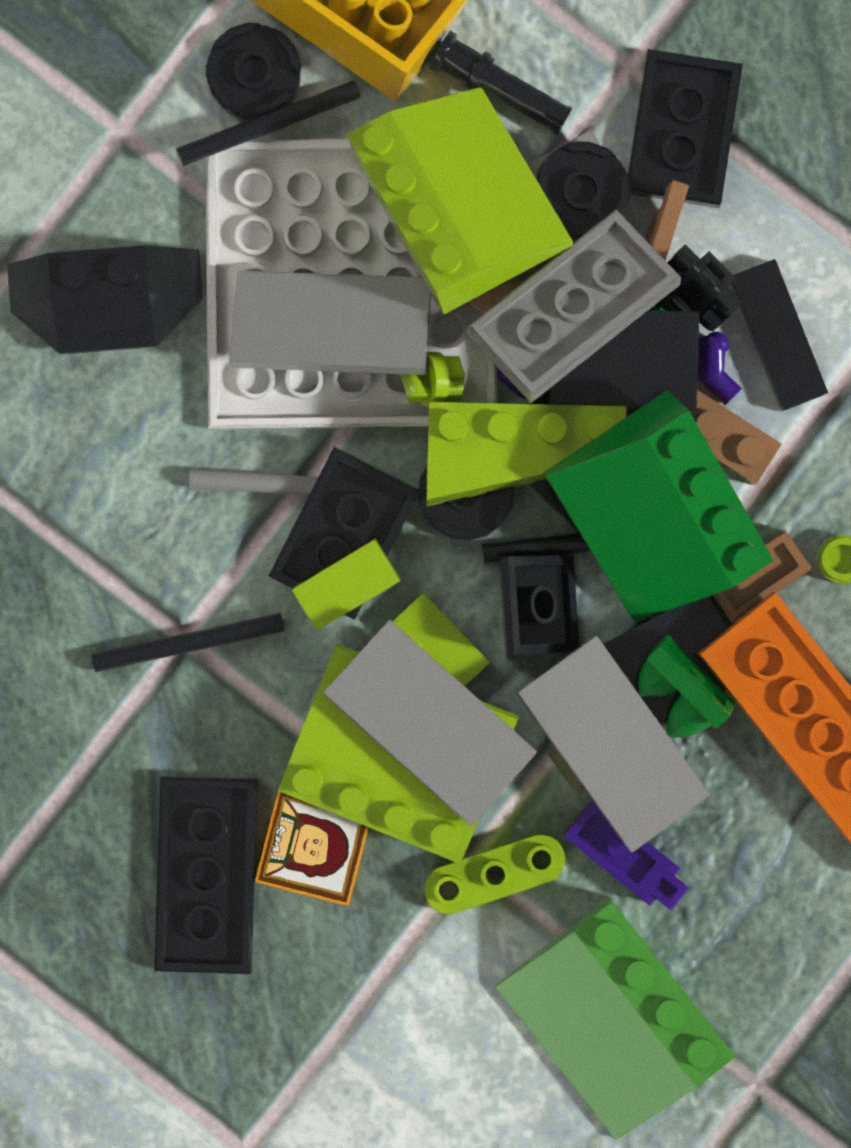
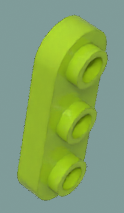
M547 834L530 835L464 857L461 864L452 861L436 867L426 879L425 897L434 910L443 914H455L555 880L563 871L565 853L560 843L552 836ZM539 850H544L550 855V862L544 868H537L532 864V856ZM499 866L504 870V878L501 882L491 883L486 879L485 874L489 867ZM446 881H452L458 886L457 895L451 899L444 898L439 892L441 884Z

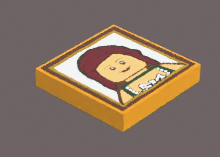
M278 791L255 882L349 906L369 827Z

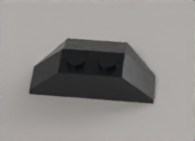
M144 245L53 252L7 264L10 312L60 355L158 347L191 309L203 299L199 249Z

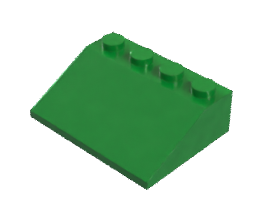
M668 390L543 472L634 622L734 588L774 561L691 412Z

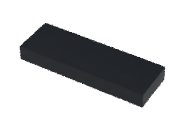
M776 259L733 275L735 279L730 284L734 294L743 302L740 305V309L781 412L828 394Z

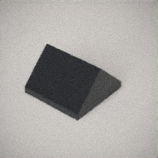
M574 555L500 557L499 574L505 656L572 652L580 647Z

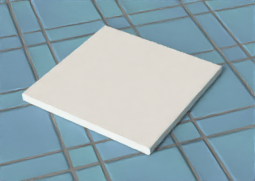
M348 139L250 140L206 157L208 429L428 427L429 407H424L421 402H408L400 374L231 368L229 362L238 271L422 277L355 160ZM431 293L427 352L438 351L443 356H459L465 373L464 390L462 391L463 396L461 400L446 402L497 403V366L467 334V326L483 313L474 307L467 308L463 304L443 315Z

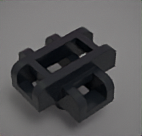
M685 244L667 262L681 277V283L655 306L662 309L666 308L668 311H686L674 299L678 295L692 309L691 311L699 312V323L705 329L714 331L743 302L727 287L735 279L729 270L710 251L700 259Z

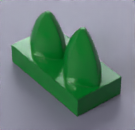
M668 633L653 647L642 666L638 680V694L641 697H662L672 694L677 690L681 693L674 703L667 721L666 733L670 738L691 736L704 731L711 725L717 729L731 716L736 702Z

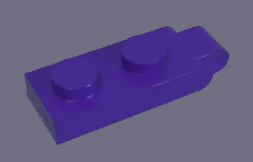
M592 799L563 834L567 840L649 906L657 899L672 911L690 889L675 876L681 868L649 842H646L633 853H630Z

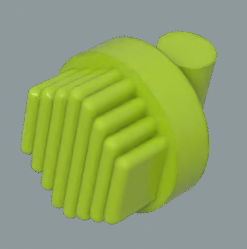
M438 351L427 352L426 375L400 374L408 402L410 403L421 402L424 407H429V402L461 400L463 396L465 373L459 356H443Z

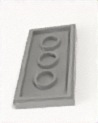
M617 210L576 240L573 246L562 251L467 326V334L530 403L676 289L681 283V277Z
M238 271L229 357L231 368L426 375L431 292L422 277Z
M391 620L380 629L323 692V695L470 827L537 753L531 745Z
M597 636L592 637L516 692L630 853H633L710 796V793Z

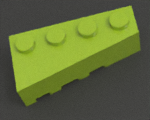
M429 402L426 507L547 479L543 472L625 419L627 406Z

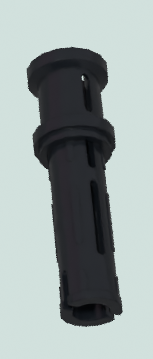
M451 30L448 32L436 52L429 69L434 72L441 69L465 83L467 91L482 87L485 93L558 135L573 109L572 107L564 105L493 64L495 59L491 53L485 51L481 54L458 41L456 33Z

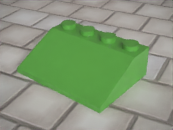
M609 896L495 986L616 1140L696 1089L736 1057Z

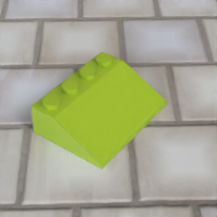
M482 87L389 111L346 134L355 160L443 315L574 245Z
M336 644L278 791L461 864L479 818L471 827L466 824L323 695V692L360 653ZM481 701L510 728L515 729L519 719L518 715Z

